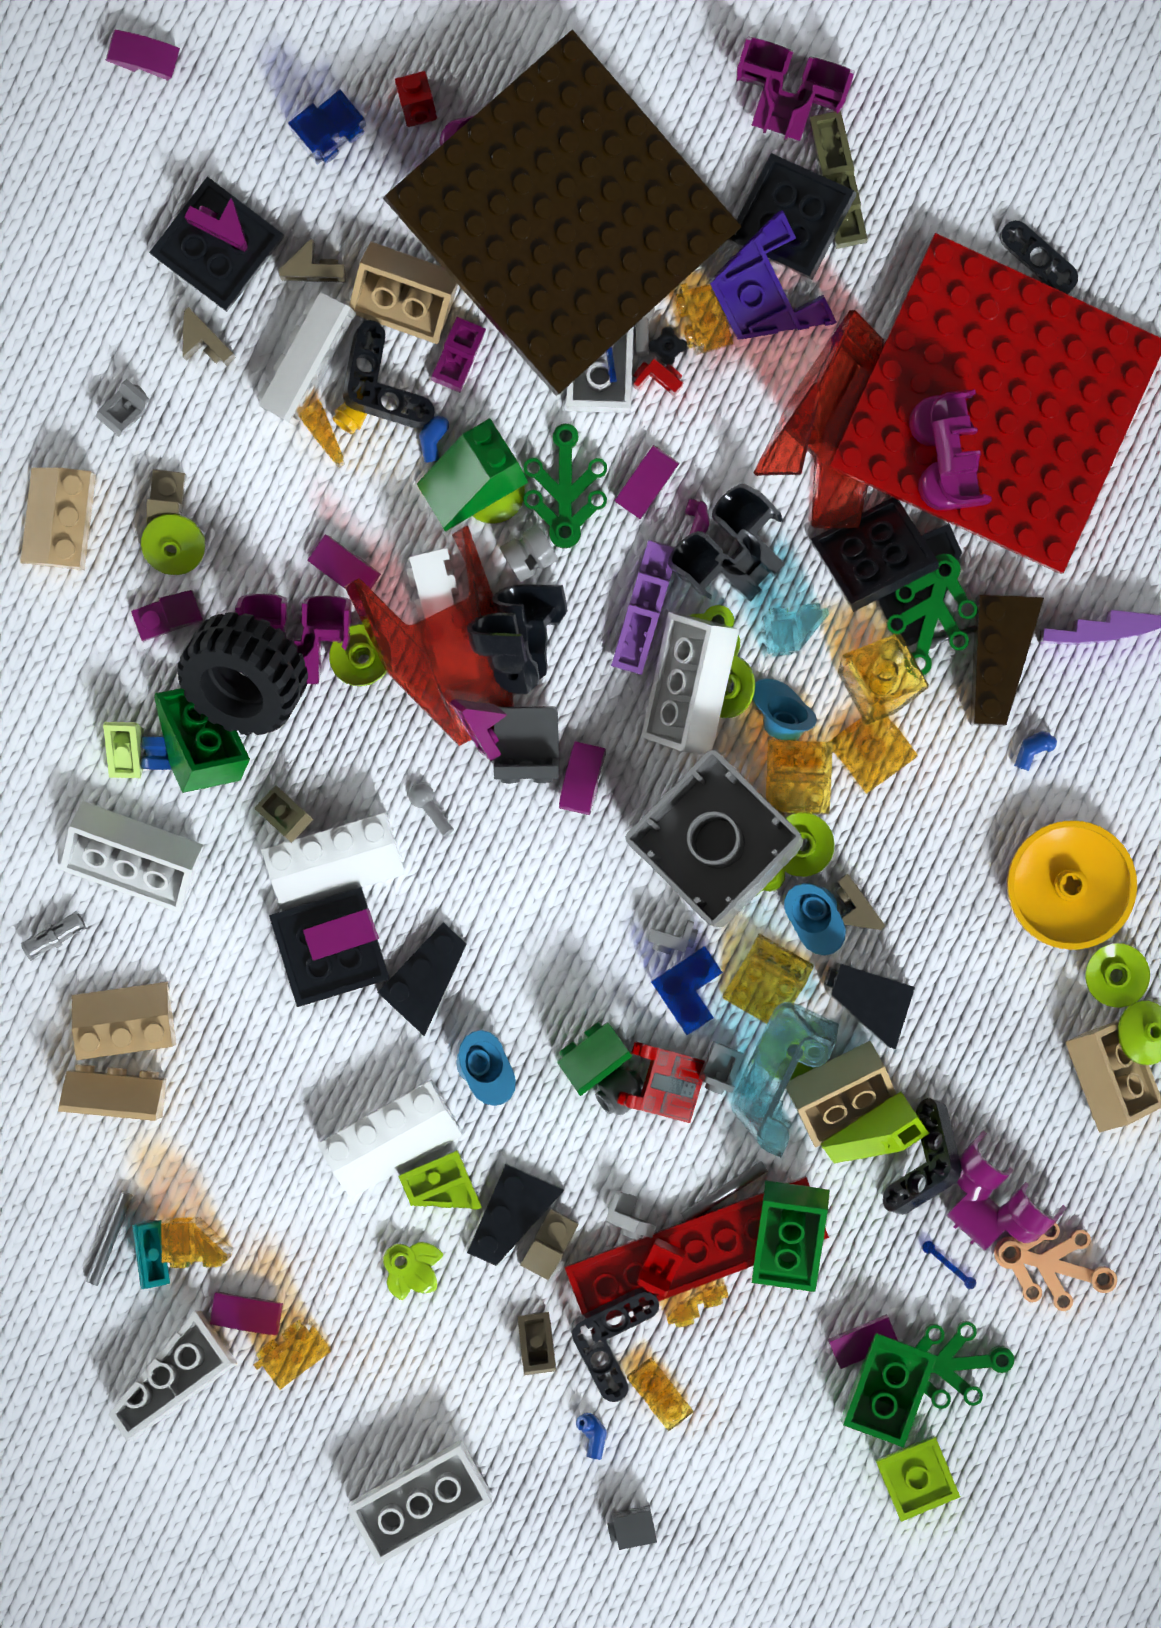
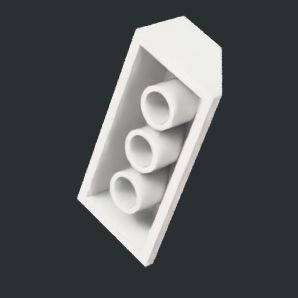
M321 292L317 298L313 296L310 298L304 310V314L307 315L302 326L296 325L288 340L292 345L286 355L280 354L273 367L276 374L272 382L266 381L258 395V399L261 400L259 407L295 427L356 316V312L351 307Z
M668 612L642 729V738L682 752L706 754L713 749L739 629L713 621Z
M82 801L69 826L60 870L181 913L198 868L203 844Z
M386 812L295 839L292 843L289 841L262 849L268 874L282 911L406 874Z
M431 1079L325 1138L317 1146L336 1179L348 1196L352 1198L463 1135Z

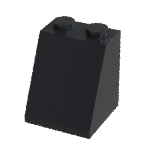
M837 962L835 968L829 967L823 984L828 987L827 994L884 1045L896 1049L915 987Z

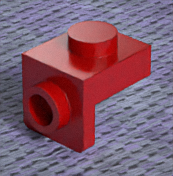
M425 71L394 79L407 127L437 120L435 105Z
M653 359L650 364L644 361L632 375L636 379L633 387L637 391L649 377L674 397L683 388L684 384L680 381L682 375L673 366L667 364L664 367L656 359Z
M656 1238L641 1268L636 1283L650 1293L665 1297L684 1259L686 1251Z

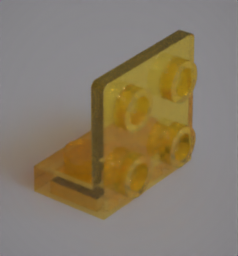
M687 283L680 284L675 304L679 318H686L687 325H684L685 330L683 331L688 349L694 348L697 356L732 346L734 343L726 315L711 285L707 284L688 289Z
M758 933L746 958L722 997L731 1004L777 1029L806 985L814 964Z
M300 1319L284 1330V1333L281 1334L283 1336L282 1340L277 1343L273 1338L255 1354L258 1357L253 1364L255 1369L258 1370L263 1366L280 1390L333 1350L310 1319L304 1323Z

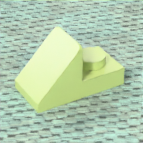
M104 722L103 729L109 777L141 779L143 769H141L140 744L144 729L134 722Z

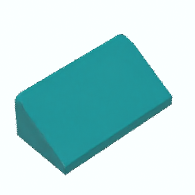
M149 1220L132 1225L141 1289L170 1284L162 1220Z

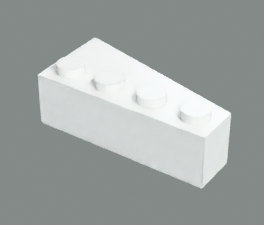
M444 548L409 557L412 567L407 569L411 588L417 587L420 598L414 600L419 619L425 618L428 629L422 631L427 650L433 649L435 661L430 662L434 681L441 680V684L444 687L480 678L475 655L469 642L467 622L448 549Z
M194 1311L184 1326L171 1338L163 1351L150 1363L137 1382L130 1387L109 1412V1417L126 1441L137 1438L238 1364L202 1311Z

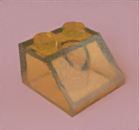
M894 634L843 654L837 672L866 725L897 713L929 687L901 634Z
M879 706L873 708L826 743L863 795L873 790L918 757L901 731Z

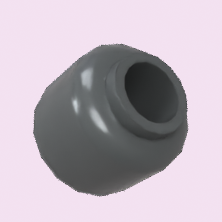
M618 1067L597 1084L598 1092L595 1093V1096L601 1107L608 1114L624 1115L631 1108L617 1104L619 1092L623 1091L640 1096L644 1082L636 1071L632 1070L629 1072L625 1068Z

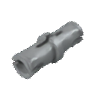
M75 911L54 925L51 923L44 927L45 930L20 944L28 959L32 961L54 947L59 948L63 946L62 942L87 929L80 914Z

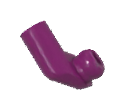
M689 499L685 513L688 516L695 517L689 535L697 531L707 533L709 517L706 503L701 499L700 502L695 499Z

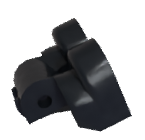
M739 484L728 490L719 499L712 511L713 520L726 533L735 537L740 545L732 556L729 557L724 554L721 547L709 535L702 531L691 533L678 543L668 559L669 567L682 580L690 584L698 594L712 599V594L705 589L720 575L734 590L751 602L758 593L762 592L758 585L769 573L776 577L778 571L785 565L757 534L769 519L783 522L781 512L763 493L747 484Z
M522 584L501 589L492 598L495 613L480 616L468 624L467 632L473 652L480 656H487L495 680L504 690L515 694H528L539 684V680L547 674V625H559L568 612L563 585Z

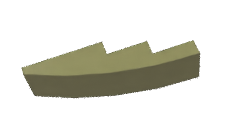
M840 111L838 114L837 112H830L811 116L809 121L820 175L844 185L857 193L834 238L835 248L839 249L867 243L868 238L861 212V201L854 176L855 169L842 113Z

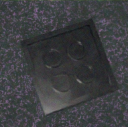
M771 153L737 218L738 223L742 227L728 240L735 245L743 247L777 212L782 210L796 239L768 252L766 255L770 261L813 280L857 193L844 185Z
M207 176L149 253L225 312H228L285 235ZM230 198H232L248 245L246 251L244 252L187 223L184 217L189 207L192 206L199 210L200 206H204L217 213L216 219L220 220Z
M894 497L810 539L813 548L853 612L940 568L938 560L899 499Z
M362 887L269 915L297 1007L390 979L378 940L313 961L303 932L305 929L368 909Z

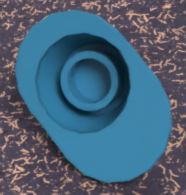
M761 679L755 682L753 701L763 713V725L765 731L770 736L784 741L789 746H793L803 735L804 731L815 727L817 722L816 714L788 685L773 679Z
M803 883L791 888L784 899V909L801 942L808 950L815 954L824 956L834 954L842 947L846 934L845 925L837 910V902L834 895L828 889L814 884Z
M483 1030L471 1032L460 1044L456 1060L457 1071L467 1081L470 1090L478 1100L491 1106L502 1105L511 1099L515 1091L516 1079L513 1069L497 1037Z

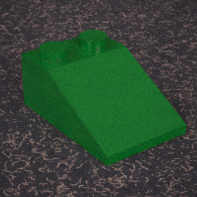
M489 418L463 433L419 480L417 486L446 532L527 484L528 481L515 456Z
M179 688L155 693L154 699L170 767L182 793L241 781L250 758L236 730L232 732L223 729L224 726L218 723L214 725L208 721V717L203 713L200 715L194 709V704L188 702L184 696L185 689Z
M599 1021L584 1032L587 1038L576 1045L572 1041L558 1052L561 1058L557 1060V1063L580 1096L632 1057L631 1051L609 1022H606L603 1026Z
M765 1181L751 1283L816 1292L828 1213L829 1189Z
M876 1333L840 1420L843 1426L904 1448L937 1355Z

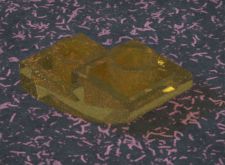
M725 1281L703 1288L679 1302L666 1314L668 1325L675 1323L676 1328L695 1324L694 1319L700 1317L698 1304L703 1303L704 1308L723 1304L722 1299L728 1298Z
M652 1357L626 1376L668 1431L672 1430L694 1412Z

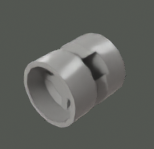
M538 524L525 531L520 541L514 538L499 547L520 583L535 575L537 567L545 569L559 560Z

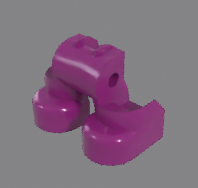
M748 36L737 67L736 78L737 81H744L763 87L751 124L752 126L763 129L765 134L767 129L785 135L784 140H787L789 137L800 141L812 103L837 112V114L841 111L855 74L854 70L824 59L809 56L802 78L803 83L797 93L794 94L782 90L784 75L788 71L794 51L769 41Z
M975 389L947 392L943 395L925 398L913 408L909 416V428L913 437L921 444L936 447L938 462L932 463L922 472L918 484L921 499L927 506L935 510L987 505L992 501L991 496L986 494L980 495L976 472L978 471L981 451L962 452L959 436L976 434L978 432V429L974 428L970 421L966 405V399L972 398L976 394Z
M250 594L241 596L235 606V612L238 615L242 616L245 613L254 615V619H264L270 622V626L276 630L279 628L285 632L284 626L287 621L286 597L275 594ZM324 595L312 596L303 600L302 625L304 629L301 640H292L297 645V652L302 653L305 666L308 671L307 684H319L321 641L342 643V648L346 651L350 642L351 599L341 596Z
M983 1130L959 1156L962 1171L956 1183L966 1194L946 1216L955 1223L953 1228L959 1227L972 1239L970 1244L975 1242L983 1251L989 1248L1005 1230L1022 1243L1028 1244L1037 1241L1041 1235L1045 1234L1059 1220L1067 1207L1062 1205L1052 1217L1042 1213L1034 1206L1026 1194V1189L1029 1186L1027 1182L1012 1195L1007 1203L999 1207L989 1196L1014 1170L1010 1167L1006 1172L999 1171L984 1159L978 1149L979 1142L987 1134Z

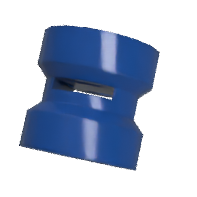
M142 737L141 747L144 749L146 756L141 759V769L172 770L164 737Z

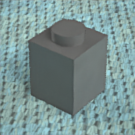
M650 1505L612 1513L613 1522L607 1523L611 1543L617 1541L619 1550L657 1543Z

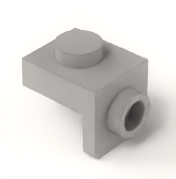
M126 379L121 383L119 391L97 411L95 417L120 437L145 413L150 399L140 386L133 385Z
M687 920L682 938L651 929L648 941L654 943L652 949L671 955L672 949L685 953L687 947L693 948L698 930L693 928V921Z
M713 1041L699 1074L700 1079L706 1083L705 1088L720 1095L723 1094L724 1090L733 1093L735 1089L733 1082L745 1054Z
M616 1191L609 1204L605 1221L622 1228L620 1234L638 1240L640 1235L652 1238L656 1225L632 1216L638 1198L631 1194Z

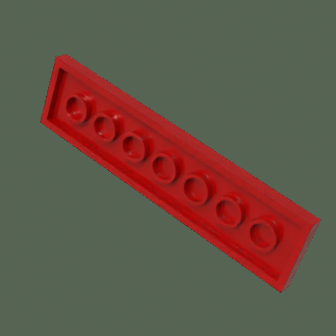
M806 1176L788 1183L810 1187ZM764 1192L655 1232L652 1238L644 1236L638 1240L565 1266L582 1315L636 1288L642 1287L636 1282L656 1238L686 1251L667 1295L664 1297L656 1294L658 1301L754 1266ZM825 1228L824 1239H827L829 1236ZM644 1297L638 1299V1306L645 1307L649 1305V1301H646ZM626 1304L625 1306L628 1309V1313L632 1312L630 1304ZM612 1310L607 1314L606 1321L624 1314L619 1310Z

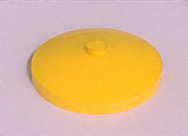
M1084 821L1056 822L1032 833L1015 852L1007 874L1009 904L1019 924L1038 941L1055 948L1068 950L1093 947L1111 938L1128 920L1137 896L1136 870L1130 854L1124 845L1107 830Z

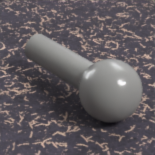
M655 307L636 324V355L638 356L649 354L648 320L653 316Z
M426 783L413 785L408 795L411 804L417 808H423L444 837L451 834L454 828L434 803L433 789Z

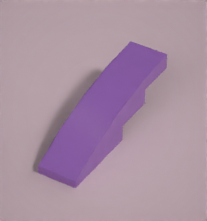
M648 539L611 666L642 675L673 570L668 565V559L675 547Z
M1110 610L1107 612L1106 622L1077 619L1073 623V631L1044 628L1040 630L1039 643L1078 645L1105 643L1136 637L1161 629V615Z

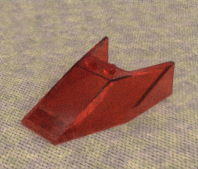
M856 310L848 311L789 399L753 472L756 476L801 475L808 451L814 459L811 520L813 528H859L868 485L829 468L884 346V339Z
M468 525L453 533L452 536L466 563L469 595L466 599L412 625L405 624L360 578L344 586L387 674L458 746L470 741L471 738L449 702L459 699L494 704L497 707H514L512 693L501 688L496 682L487 656H480L474 653L470 646L467 632L468 624L480 616L495 612L492 601L493 594Z

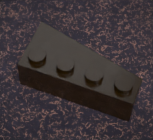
M978 595L975 598L977 614L975 615L970 725L995 727L1007 725L1044 597Z

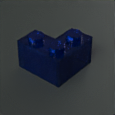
M340 89L318 108L314 103L309 105L292 119L288 125L296 141L315 164L319 165L322 161L325 164L332 161L340 153L338 148L345 142L353 143L365 132L363 128L366 126L365 118Z
M703 945L651 980V983L686 1035H689L714 1018L696 990L723 972Z

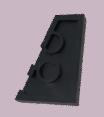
M443 922L377 993L425 1036L467 943Z

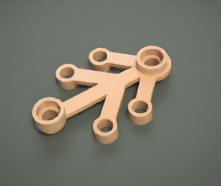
M1057 1223L1054 1224L1055 1233L1052 1236L1043 1234L1037 1241L1028 1244L1008 1236L1000 1239L995 1245V1260L1000 1266L1013 1270L1022 1286V1296L1028 1302L1039 1301L1042 1297V1289L1032 1281L1024 1264L1038 1268L1053 1295V1305L1060 1311L1071 1309L1073 1298L1064 1290L1055 1273L1090 1282L1092 1287L1100 1293H1109L1117 1285L1115 1272L1106 1266H1100L1093 1270L1059 1260L1077 1249H1085L1090 1245L1091 1237L1083 1229L1074 1230L1069 1239L1042 1254L1033 1253L1028 1250L1044 1240L1056 1239L1060 1233ZM1080 1233L1085 1234V1243L1077 1245L1075 1243L1076 1235ZM1010 1246L1014 1247L1016 1251L1014 1257L1006 1258L1004 1250ZM1101 1273L1108 1275V1281L1104 1285H1100L1097 1282V1277ZM1031 1286L1036 1287L1038 1290L1034 1298H1029L1026 1294L1027 1289ZM1062 1295L1067 1296L1069 1299L1065 1307H1060L1057 1303L1058 1298Z

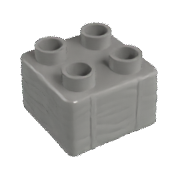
M710 750L704 754L688 770V773L625 836L629 846L703 920L714 927H724L789 863L803 845V838L799 831L715 750Z

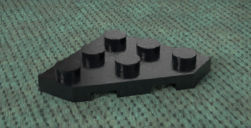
M949 523L922 535L934 556L949 554L959 562L962 551ZM948 564L940 565V575L947 576L950 573V566ZM933 584L916 592L913 600L907 603L898 601L895 597V591L878 599V605L886 622L891 615H900L929 598ZM902 587L899 590V596L902 599L910 597L911 591L908 587ZM925 615L908 624L902 633H891L899 651L918 643ZM894 618L890 623L891 628L899 630L902 627L901 619Z

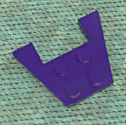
M782 210L777 212L709 280L738 340L778 334L780 331L809 329L812 326H828L837 323L824 295L793 309L766 254L796 239Z

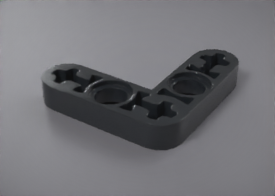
M1014 220L1003 227L1000 233V241L1005 249L1039 277L1042 283L1066 294L1071 292L1078 282V272L1072 264L1025 223ZM1018 228L1022 231L1020 238L1026 244L1030 238L1035 242L1028 247L1023 255L1019 250L1024 246L1017 240L1013 243L1009 242L1010 234L1007 230L1016 231ZM1034 249L1044 250L1048 256L1047 263L1042 266L1033 264L1030 259V253ZM1054 259L1059 262L1054 267L1059 273H1064L1065 271L1070 273L1068 280L1071 282L1070 285L1067 283H1063L1061 286L1056 283L1058 276L1052 270L1048 276L1044 273L1051 266Z
M364 321L353 335L343 387V400L345 404L356 411L412 428H423L434 417L435 408L433 403L424 396L377 382L386 338L385 330L376 321ZM367 331H370L371 337L374 340L371 342L368 349H364V347L367 345L368 336L365 333ZM357 359H367L372 366V370L370 372L361 371L357 366ZM360 381H364L360 390V394L364 397L360 400L357 398V393L353 391L358 387ZM383 396L393 398L396 403V409H386L382 405L381 398ZM416 407H419L420 413L424 414L421 418L417 417V412L414 410Z
M931 1098L922 1100L916 1110V1114L929 1132L928 1135L921 1139L926 1162L890 1184L883 1194L884 1208L896 1214L904 1215L954 1185L961 1175V1162L948 1109L944 1103ZM941 1134L942 1144L938 1149H935V1140ZM923 1177H925V1187L921 1192H919V1181Z
M643 1287L636 1288L577 1317L571 1324L573 1341L600 1394L609 1402L621 1401L627 1395L629 1387L626 1376L607 1339L651 1319L659 1310L657 1295L646 1291ZM644 1297L646 1301H649V1308L644 1309L642 1306H638V1299ZM628 1303L634 1314L632 1317L629 1316L628 1309L625 1306ZM610 1311H621L624 1314L622 1322L616 1325L608 1323L606 1316ZM584 1325L591 1329L594 1343L590 1346L586 1336L580 1334V1327ZM598 1351H603L609 1356L608 1361L601 1366H596L591 1362L592 1355ZM611 1373L614 1382L619 1383V1390L613 1392L611 1388H608L609 1384L605 1374Z

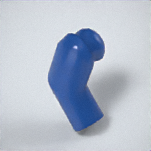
M434 416L419 433L425 463L440 459L437 443L449 430V421L443 416Z
M1040 731L1025 738L1022 741L1014 766L1029 771L1035 754L1043 751L1051 752L1056 748V738L1046 731Z
M584 1413L577 1418L576 1427L578 1430H582L589 1439L586 1457L601 1460L607 1430L597 1416L592 1413Z

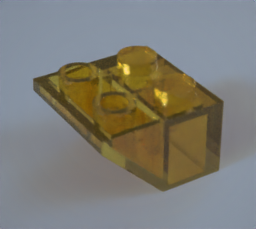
M768 740L765 799L778 812L830 814L833 742Z
M201 1217L167 1218L161 1223L162 1263H170V1268H188L193 1262H203V1267H222V1264L226 1263L233 1256V1248Z

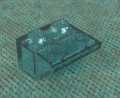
M820 603L801 605L799 611L788 612V607L768 609L767 615H763L760 620L764 657L796 655L829 615L828 608L821 609Z

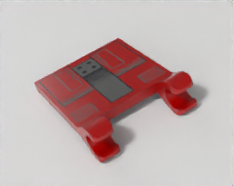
M635 1041L631 1053L650 1059V1065L641 1095L637 1096L620 1091L617 1104L690 1123L703 1082L699 1074L705 1060Z

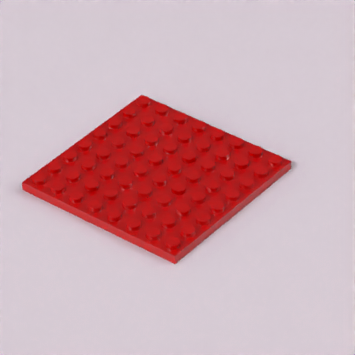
M935 233L829 468L1054 572L1063 574L1161 357V338ZM975 389L976 394L972 398L966 399V405L970 421L974 428L978 429V432L976 434L959 436L962 452L981 451L978 471L976 472L980 495L986 494L991 496L992 501L987 505L935 510L927 506L921 499L918 484L922 472L932 463L938 462L936 447L921 444L913 437L909 428V416L913 408L925 398L943 395L947 392Z

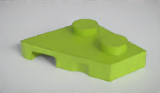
M458 1150L398 1176L411 1206L469 1208L474 1210L482 1208Z

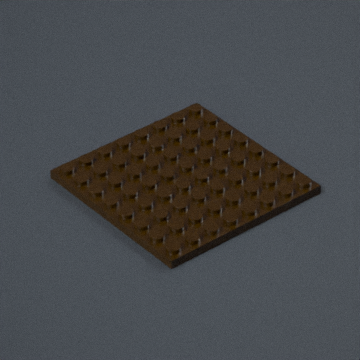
M573 29L383 197L384 201L555 396L566 389L742 227Z

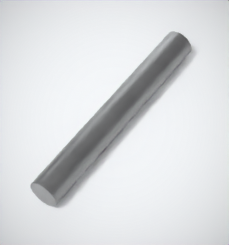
M760 1161L680 1214L685 1221L701 1216L767 1173L768 1170Z
M121 1191L87 1277V1283L95 1286L99 1285L133 1195Z

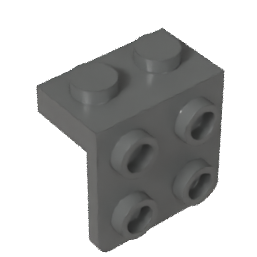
M553 706L499 707L507 715L494 724V733L499 740L496 746L501 753L500 756L494 759V779H501V782L506 784L518 783L520 779H533L535 783H550L552 779H559L557 708Z

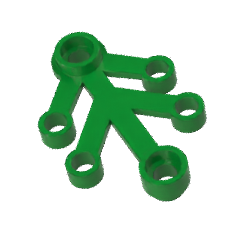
M566 423L557 426L553 432L554 444L559 448V484L543 469V464L539 459L530 458L524 463L525 474L530 478H534L559 503V517L543 503V497L537 490H529L525 493L523 498L524 505L528 509L534 510L550 526L549 537L552 543L562 549L575 546L581 537L580 526L596 511L602 510L607 504L605 493L595 490L589 494L588 503L572 516V503L596 479L605 476L607 464L600 458L591 460L588 469L572 484V448L577 445L579 436L577 429L573 425ZM566 430L572 434L570 441L563 442L560 439L559 435L562 431ZM532 462L537 463L540 467L539 471L535 474L527 470V466ZM601 463L604 467L603 472L600 474L593 473L591 470L592 465ZM532 494L539 497V503L535 506L527 503L528 496ZM594 495H600L603 497L604 502L600 506H594L591 498ZM566 526L571 529V535L568 538H562L559 535L561 527Z
M949 554L935 556L939 567L942 564L950 566V573L947 576L940 575L939 569L904 586L908 587L911 591V595L907 599H902L899 596L900 589L895 591L897 600L907 603L913 600L916 592L933 584L930 597L900 615H891L886 622L887 629L891 633L900 634L906 629L908 624L925 615L916 650L909 653L905 660L907 671L914 676H924L932 667V660L928 653L938 619L949 637L948 641L951 648L960 651L969 644L967 634L960 631L943 601L946 587L958 604L957 613L961 618L972 619L977 614V605L968 599L957 579L961 571L960 564L955 557ZM966 603L971 604L973 607V612L968 616L963 615L961 611L962 606ZM894 618H899L902 621V627L899 630L891 628L890 623ZM958 634L964 637V644L960 647H956L953 644V638ZM918 657L923 658L925 661V666L921 670H917L913 666L914 660Z
M962 1321L958 1324L956 1333L937 1355L932 1373L938 1374L962 1394L964 1401L968 1405L976 1406L983 1399L982 1391L979 1387L967 1383L954 1371L992 1368L998 1373H1005L1011 1370L1015 1359L1013 1353L1005 1346H996L990 1350L989 1354L954 1357L964 1343L973 1340L977 1334V1329L972 1322ZM938 1324L928 1325L924 1331V1336L915 1347L928 1351L933 1344H939L943 1341L945 1337L944 1330ZM965 1325L972 1327V1333L968 1337L961 1335V1329ZM933 1328L940 1330V1336L936 1340L929 1338V1331ZM1002 1354L1006 1355L1007 1363L1004 1366L997 1365L996 1358ZM928 1381L924 1393L931 1399L932 1404L938 1409L948 1407L951 1402L950 1394L943 1388L937 1389ZM970 1390L978 1391L979 1395L975 1401L967 1399V1393ZM938 1393L946 1394V1401L943 1404L935 1402V1396Z

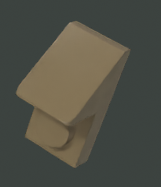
M310 239L279 269V276L282 281L346 283V269L343 264H339V260L320 259L319 264H314L315 243L313 239Z
M188 307L184 311L183 358L187 361L206 344L207 347L203 351L215 364L221 360L228 366L236 358L233 352Z
M153 469L150 499H147L146 502L147 525L160 515H182L186 481L185 473Z
M277 785L254 808L291 843L314 820Z
M845 874L836 881L839 886L835 890L837 895L846 906L851 903L854 907L842 916L844 925L882 930L886 927L849 874Z
M550 1208L520 1266L549 1281L579 1223Z
M549 1312L517 1316L524 1376L556 1371V1357Z

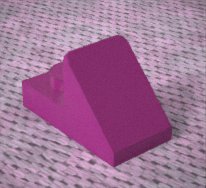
M230 198L220 220L216 219L217 213L204 206H200L199 210L192 206L189 207L184 217L187 223L244 252L246 251L248 245L232 198Z
M193 590L158 598L159 601L131 611L142 642L203 621Z
M459 699L449 702L477 750L489 761H493L500 756L501 753L496 746L499 740L490 727L503 719L507 714L494 704Z

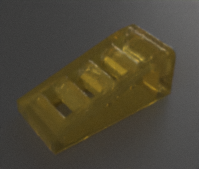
M318 399L300 412L299 418L334 464L341 468L345 465L344 457L322 403Z

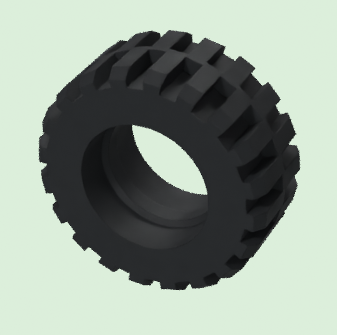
M237 612L225 613V615L223 613L218 614L200 624L180 656L177 666L180 687L185 689L184 696L188 702L194 704V709L200 715L202 713L206 715L208 721L214 725L218 723L224 726L223 729L230 732L236 730L241 735H250L252 733L263 735L273 732L285 724L307 687L308 671L302 653L297 652V645L292 639L288 640L285 637V632L279 628L276 630L270 626V622L264 619L257 620L254 619V615L246 613L240 616Z

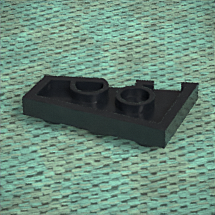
M505 1164L467 1253L497 1266L565 1189Z

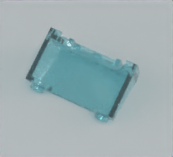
M792 1002L781 1003L774 1009L733 1094L731 1102L733 1113L759 1146L780 1158L788 1145L790 1138L789 1129L792 1123L783 1116L782 1107L784 1101L780 1099L798 1062L811 1067H819L828 1061L837 1042L839 1023Z

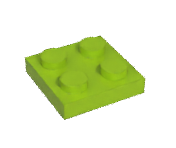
M935 1435L875 1460L901 1522L960 1498Z

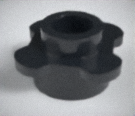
M664 327L661 330V335L649 343L650 352L656 353L662 359L664 365H672L678 354L685 352L687 349V342L684 339H679L671 327ZM666 343L671 344L670 349L665 348Z

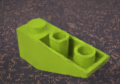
M901 1091L885 1100L884 1103L872 1111L859 1117L846 1128L833 1134L820 1145L835 1164L901 1152L928 1135L929 1132Z

